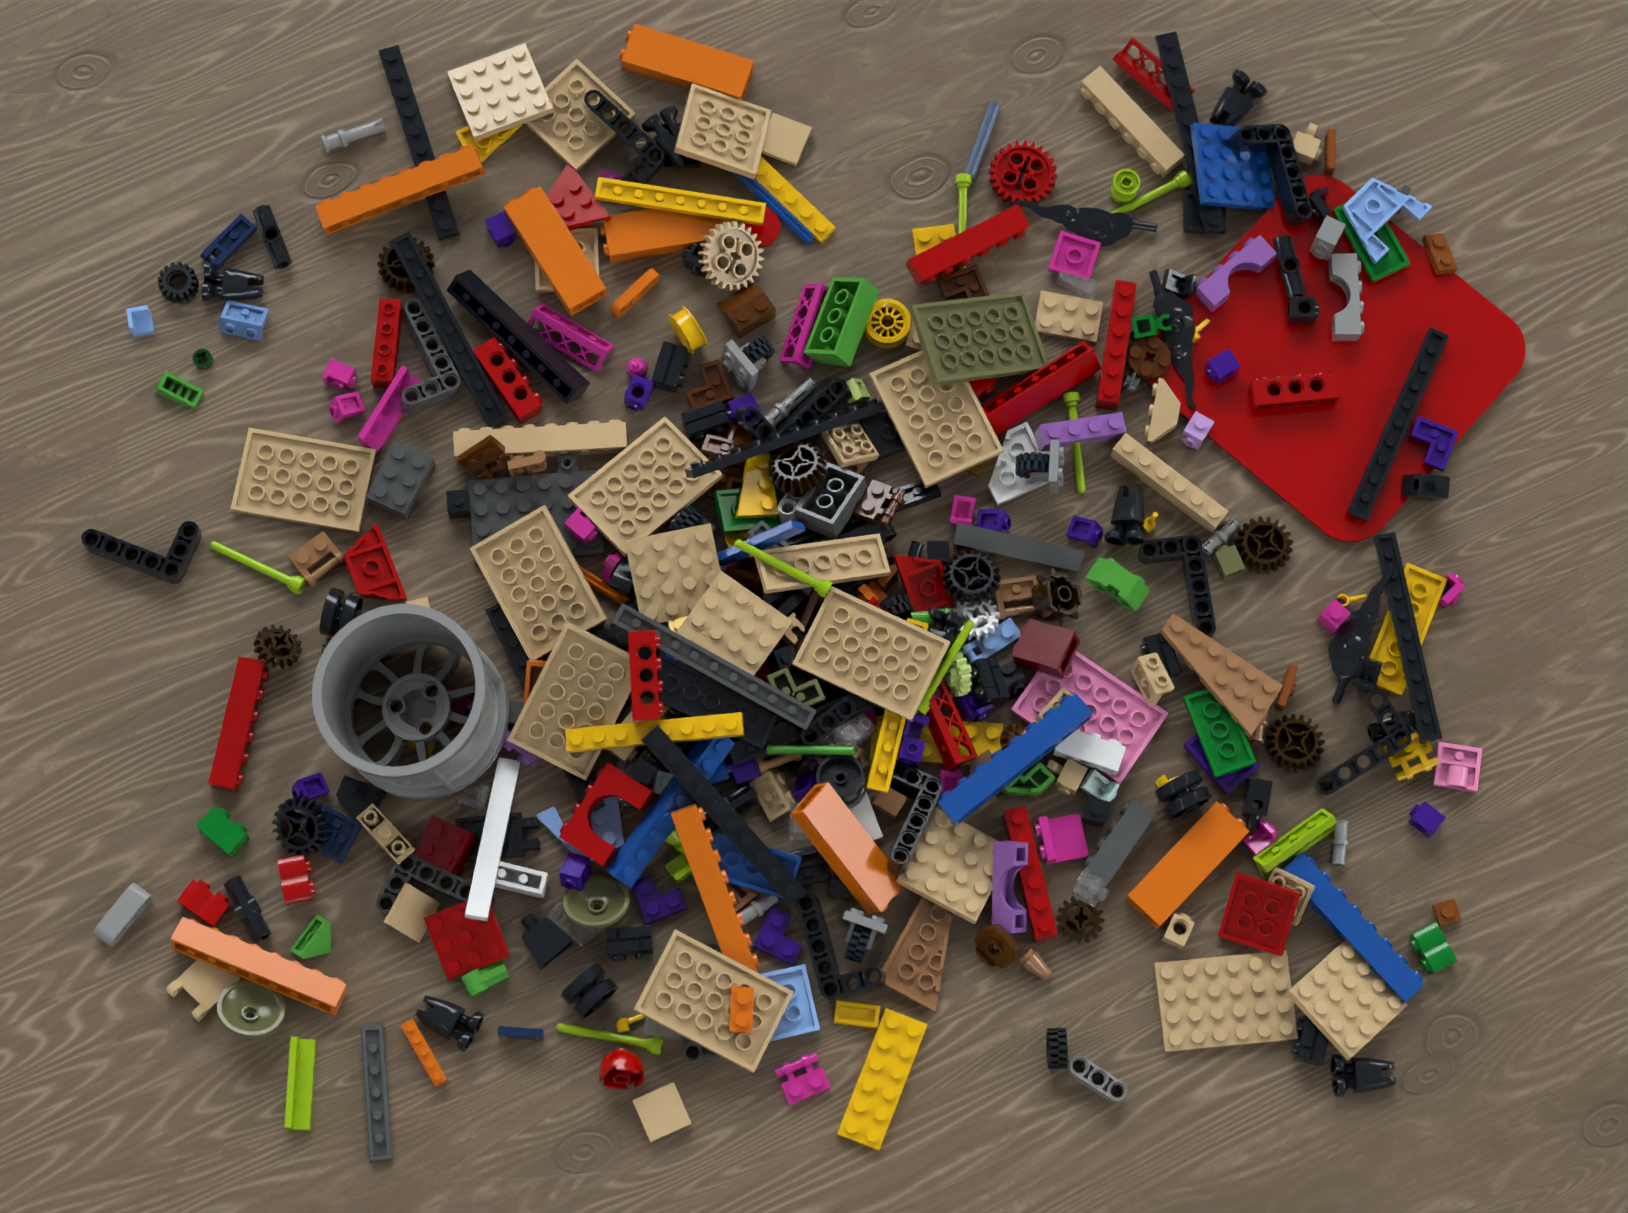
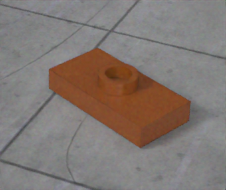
M1291 664L1287 668L1282 682L1283 686L1279 691L1274 706L1275 709L1283 711L1288 697L1293 696L1297 685L1293 682L1299 666Z

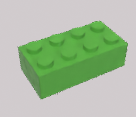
M833 277L804 353L820 365L851 366L879 290L865 278Z

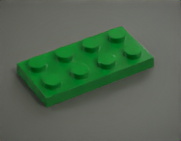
M1344 204L1332 210L1335 219L1346 224L1343 233L1354 253L1357 254L1358 260L1361 261V265L1372 283L1410 265L1409 259L1387 222L1374 235L1389 248V251L1374 264L1343 211Z
M1208 689L1183 697L1184 704L1214 779L1256 765L1257 762L1243 728L1238 722L1235 723L1229 711L1219 704Z

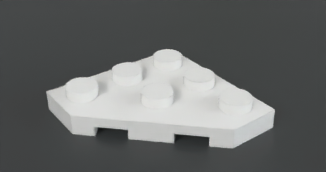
M1028 422L1008 430L1002 446L1004 452L998 457L988 485V489L997 506L1049 483L1046 481L1030 480V478L1025 479V477L1021 478L1015 474L1016 456L1026 452H1039L1036 438Z

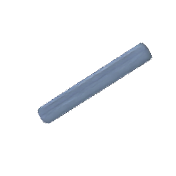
M993 101L989 103L965 173L970 174L972 179L977 174L1000 110V104Z

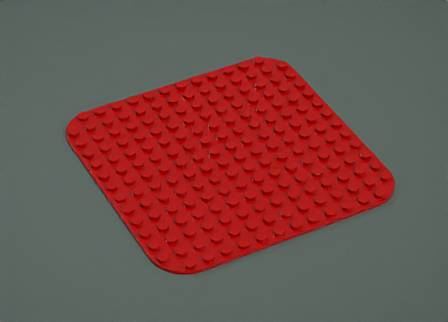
M1310 175L1303 177L1309 198V195L1316 189L1320 188L1322 190L1328 187L1330 191L1327 197L1323 199V202L1331 212L1330 217L1334 219L1332 210L1347 203L1356 194L1345 183L1331 176ZM1278 198L1274 202V208H1269L1219 264H1226L1228 257L1235 251L1240 252L1244 248L1243 245L1250 238L1255 239L1260 235L1274 249L1272 242L1274 238L1286 234L1291 235L1296 257L1300 261L1299 269L1306 292L1305 297H1316V304H1319V316L1315 318L1313 324L1287 323L1288 300L1282 278L1278 273L1277 257L1260 273L1252 270H1238L1228 278L1230 290L1228 299L1213 312L1195 295L1196 290L1185 300L1192 307L1195 327L1206 318L1210 321L1198 332L1201 338L1193 343L1194 349L1191 355L1194 373L1192 397L1196 408L1192 409L1186 399L1184 379L1175 369L1172 361L1166 373L1160 378L1165 380L1181 403L1179 413L1190 421L1197 411L1213 420L1214 424L1207 436L1320 531L1339 541L1358 542L1378 533L1409 498L1401 497L1403 475L1430 474L1434 470V468L1423 465L1430 445L1410 438L1417 417L1420 416L1458 431L1454 447L1522 368L1526 356L1525 339L1518 325L1509 316L1455 272L1436 275L1426 249L1391 220H1388L1387 223L1409 259L1410 265L1375 283L1370 281L1361 265L1358 281H1362V293L1359 294V299L1363 301V313L1360 314L1361 321H1364V334H1361L1358 341H1332L1331 321L1336 313L1341 312L1347 307V297L1339 285L1329 281L1328 260L1318 259L1313 253L1309 252L1322 224L1311 216L1298 227L1290 226L1285 219L1280 198ZM1342 232L1332 254H1355ZM1285 265L1287 270H1294L1291 265ZM1212 271L1206 277L1207 279L1213 274ZM1298 308L1301 313H1308L1306 308ZM1429 327L1449 335V338L1366 523L1347 515L1346 512ZM1158 329L1159 335L1155 337H1158L1160 341L1165 343L1161 329ZM1230 349L1241 367L1238 373L1216 385L1214 380L1211 381L1205 373L1206 364L1210 359ZM1146 354L1145 362L1150 361V363H1153L1154 356ZM1322 371L1337 373L1340 393L1337 404L1252 412L1249 385L1255 378L1266 377L1267 379H1275L1279 375L1296 377L1300 373L1317 375V373ZM1145 378L1153 390L1154 383L1158 384L1159 378L1155 380H1147ZM1310 385L1313 391H1320L1318 386ZM1289 387L1292 393H1299L1297 388ZM1268 389L1269 394L1273 396L1278 395L1276 390ZM1415 482V489H1417L1419 484Z

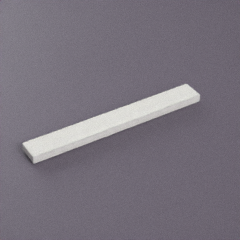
M498 758L465 918L488 920L520 768V761Z

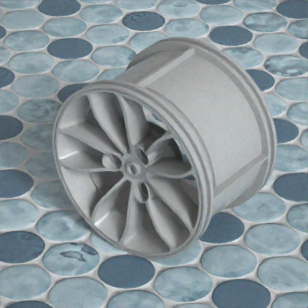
M395 604L379 607L356 617L346 624L329 642L319 659L313 679V712L317 726L327 744L339 757L357 769L373 785L401 798L413 800L436 799L466 788L491 766L500 752L507 734L510 715L509 699L500 672L489 657L475 645L471 637L461 626L445 614L428 607L413 604ZM429 644L442 646L448 650L445 665L434 677L424 674L425 654ZM416 645L417 650L413 674H408L398 679L392 671L380 662L383 657L397 649ZM461 656H463L473 666L475 686L447 691L444 686L454 674ZM374 669L381 672L392 683L385 697H375L361 689L360 684L369 670ZM433 689H438L435 697H429V693ZM475 696L469 717L451 711L452 704ZM355 698L367 704L382 707L384 718L358 737L356 736L353 723ZM403 704L401 711L394 712L397 705ZM448 721L464 725L452 742L442 731ZM432 726L430 733L424 735V728ZM392 731L396 736L391 749L381 760L373 762L364 752L363 747L377 737ZM440 741L446 748L428 759L427 743L433 744ZM415 742L419 763L394 767L407 743Z

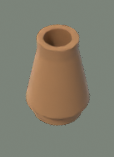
M1031 948L1018 960L1022 964L1021 967L1038 976L1042 981L1052 972L1039 953Z

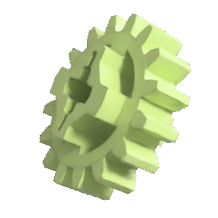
M958 652L943 677V680L947 683V688H950V693L954 694V697L968 695V692L971 691L970 685H972L970 677L972 675L970 672L972 670L970 664L966 663V657L963 658V652Z

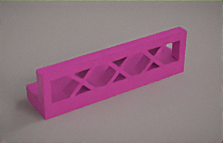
M824 284L803 285L779 361L782 364H796L803 370H811L814 360L807 356L804 351L829 289ZM809 291H814L813 296L807 300ZM807 309L806 316L801 319L802 313ZM801 328L800 335L795 338L796 332ZM795 348L793 357H788L789 352Z
M544 303L533 310L528 325L551 346L595 372L600 371L606 356L612 352L615 346ZM536 319L543 323L545 330L539 331L533 327ZM551 332H559L563 341L557 342L554 340ZM574 341L578 343L581 351L574 352L569 342ZM593 352L600 356L597 364L589 360L587 353Z
M401 366L358 435L360 444L366 448L376 449L377 454H380L405 413L400 406L404 389L422 382V380L409 374L407 367ZM412 397L406 398V400L409 402H412V400L414 399Z

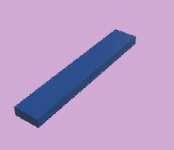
M790 520L744 542L763 550L804 532L805 527L801 522ZM735 545L717 553L719 565L722 566L730 565L750 556V554L738 549Z

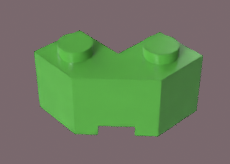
M1099 557L1085 577L1096 590L1112 595L1122 607L1134 611L1138 610L1150 592L1143 578L1124 569L1112 558L1107 560Z
M1039 762L1027 775L1023 776L1021 774L1001 792L1006 797L1038 798L1054 782L1055 776Z

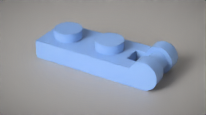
M1009 618L999 624L998 627H995L994 634L988 632L987 639L982 635L979 641L974 640L963 646V656H967L969 664L979 658H990L1020 638L1021 632L1012 619ZM976 648L981 652L978 656L973 651Z

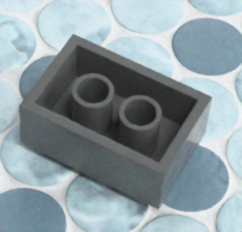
M394 440L366 496L368 504L408 521L435 467L434 458Z
M827 462V472L823 482H819L818 488L812 487L811 492L807 491L795 511L797 522L803 523L805 528L836 540L857 508L867 487L865 476Z

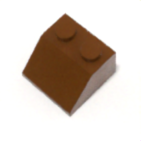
M754 283L748 284L746 288L738 290L717 303L718 308L739 339L775 318L776 308L765 292Z

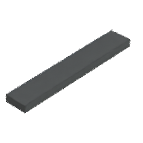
M957 522L953 544L1080 572L1084 555L1082 550Z
M384 1025L360 1026L369 1162L392 1161Z

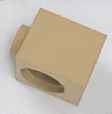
M1174 913L1161 941L1182 950L1195 922L1191 921V917L1184 913ZM1179 924L1183 926L1184 934H1176L1173 929L1174 925Z

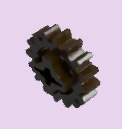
M273 624L270 630L265 626L262 632H258L253 643L256 646L254 653H260L258 659H265L264 665L271 663L274 669L277 665H280L281 669H284L286 664L292 667L294 662L297 663L302 652V648H300L302 642L296 640L298 635H291L290 628L286 631L283 630V625L276 629Z
M1080 895L1078 900L1071 896V903L1065 900L1063 902L1065 908L1059 907L1058 912L1062 915L1056 916V920L1061 921L1057 925V929L1063 928L1064 931L1061 936L1069 935V942L1075 938L1077 939V944H1080L1082 939L1089 943L1090 936L1096 939L1097 933L1095 931L1101 932L1103 929L1099 925L1105 921V919L1099 918L1103 914V910L1097 911L1096 908L1099 903L1091 904V897L1085 901L1083 895ZM1076 906L1075 912L1066 914L1070 908ZM1085 908L1090 909L1093 915L1089 914ZM1079 913L1082 915V919H1085L1081 927L1079 921L1075 920ZM1067 924L1071 925L1075 929V932L1070 930ZM1094 925L1089 932L1084 933L1085 927Z

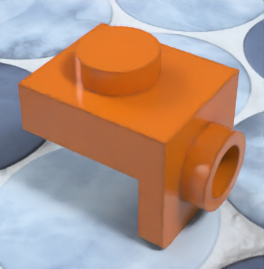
M874 581L867 586L864 583L857 591V598L867 603L872 596L876 598L878 604L887 598V595Z

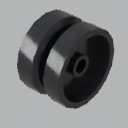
M331 588L322 610L320 634L332 637L337 630L339 632L346 624L360 616L363 607V596L351 592L345 599L343 590Z
M788 590L767 593L761 599L786 617L793 612L797 617L808 604L809 596H806L801 590Z
M830 755L820 763L816 773L817 784L829 782L849 809L859 804L865 796L866 781L863 766L857 758L851 755Z
M1198 770L1185 773L1164 784L1154 792L1159 802H1170L1164 809L1169 820L1196 810L1212 798L1206 787L1195 789L1203 780Z
M598 963L582 972L561 993V997L568 1005L577 1002L574 1012L581 1020L603 1006L618 989V986L611 978L601 981L604 978L605 971Z

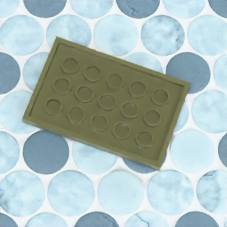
M1024 292L915 304L909 308L934 386L1034 373L1048 364Z

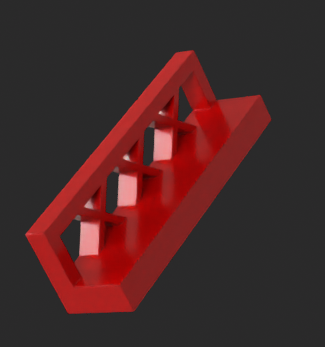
M1132 37L1124 49L1116 53L1112 60L1173 111L1167 85L1161 82L1160 73H1163L1160 59L1137 39ZM1133 45L1139 49L1140 58H1133L1127 53ZM1145 60H1152L1154 62L1155 71H1148L1146 69ZM1190 86L1193 95L1196 90Z
M942 679L938 685L942 692L941 697L932 695L929 700L930 709L926 716L930 717L928 728L947 771H951L962 763L976 759L978 755L947 686ZM942 705L949 708L951 712L949 718L942 715L940 711ZM950 725L958 728L960 732L958 737L950 733ZM959 745L966 747L970 755L961 757L958 750Z

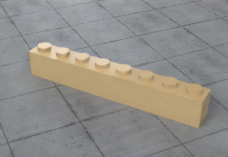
M610 420L609 423L589 421L587 424L569 422L566 425L557 426L555 423H548L542 427L528 424L524 425L523 428H514L513 426H503L501 429L482 427L480 430L461 428L458 431H453L455 462H458L460 454L489 435H492L505 446V453H503L505 456L512 453L514 456L523 455L524 457L533 456V453L537 450L543 451L546 457H557L560 454L567 456L571 453L577 456L616 454L627 447L626 422L621 420Z

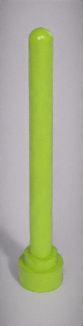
M1185 170L1176 173L1172 181L1110 213L1121 212L1126 214L1177 187L1184 189L1191 185L1190 177Z
M967 173L955 175V185L959 189L958 234L967 230V190L972 184V176ZM960 265L958 266V271L966 269V266L962 268Z
M1068 392L1063 394V404L1068 408L1069 420L1078 419L1079 393ZM1081 442L1072 444L1077 491L1083 494L1086 491Z
M740 539L734 543L738 549L814 587V590L818 592L817 594L823 598L826 597L833 583L827 579L817 580Z
M213 541L210 543L212 550L287 584V587L293 593L299 595L305 587L306 579L298 575L290 577L218 542Z
M968 620L938 668L917 712L926 716L929 711V700L974 627L972 620Z
M559 1023L556 1026L558 1032L647 1048V1051H651V1054L661 1055L664 1040L662 1037L654 1036V1038H649L648 1040Z

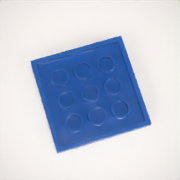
M1193 123L1190 125L1200 205L1264 211L1274 208L1275 196L1267 151L1238 152L1233 150L1229 145V137L1241 127Z

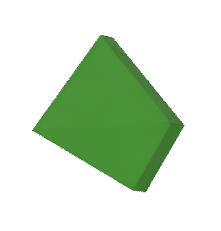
M316 914L290 951L302 959L331 953L330 922Z

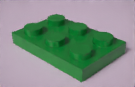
M774 485L778 507V504L780 503V496L778 488H776V485ZM742 488L718 490L714 493L722 534L748 532L761 520L771 529L781 525L779 514L777 517L735 519Z

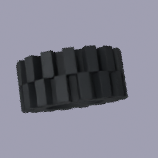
M172 262L170 267L164 266L165 271L161 270V276H158V286L161 293L167 300L170 299L172 303L178 301L181 304L182 300L190 301L189 297L193 298L195 296L194 292L198 291L197 286H199L194 270L191 267L189 268V265L186 263L182 265V262H178L177 265ZM175 276H183L186 279V285L182 289L176 290L170 286V282Z
M900 594L896 597H891L889 600H884L883 603H879L882 610L901 619H905L909 616L910 612L915 611L908 594Z
M1047 1028L1046 1055L1048 1069H1067L1068 1040L1066 1028Z

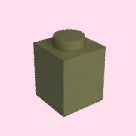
M1223 545L1216 549L1212 559L1222 581L1243 573L1245 566L1235 545L1230 547Z

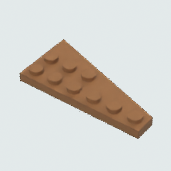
M1172 614L1161 630V635L1177 653L1181 654L1187 661V666L1197 673L1203 685L1219 704L1229 711L1232 715L1231 718L1235 723L1238 722L1245 730L1246 736L1250 738L1283 685L1180 617Z
M921 897L882 970L886 974L885 986L935 1013L953 913Z

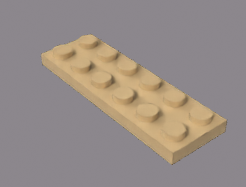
M880 533L761 550L817 580L827 579L833 582L832 584L889 576L891 573ZM755 557L765 594L812 587Z

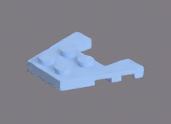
M1371 178L1344 204L1342 209L1372 262L1376 264L1389 251V248L1374 234L1401 208L1419 222L1432 209V206L1428 203H1421L1415 200V197L1404 195L1396 191V188Z
M609 797L603 799L605 807L592 813L591 824L594 832L600 838L619 849L624 845L618 797ZM554 806L536 815L538 820L572 853L588 857L559 837L563 823Z

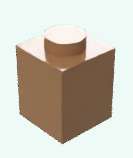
M890 787L887 794L875 791L871 798L874 800L872 807L894 821L907 802L905 796Z

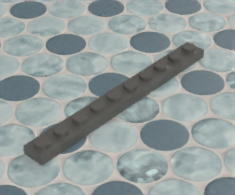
M622 603L612 623L626 631L655 630V635H660L659 649L807 730L817 710Z

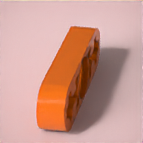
M653 268L649 269L613 302L609 311L617 318L622 316L659 281L661 276Z

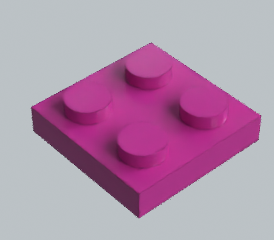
M1060 231L1048 271L1088 283L1101 243Z

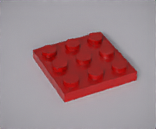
M1236 872L1218 936L1282 956L1301 892Z
M468 901L424 917L447 980L511 956L492 905L490 906L487 921L465 918Z

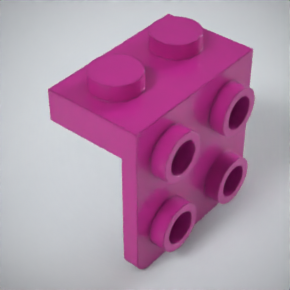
M1073 814L1048 819L1047 816L1038 817L1034 830L1036 837H1040V857L1045 860L1046 865L1087 857L1088 848L1080 815Z

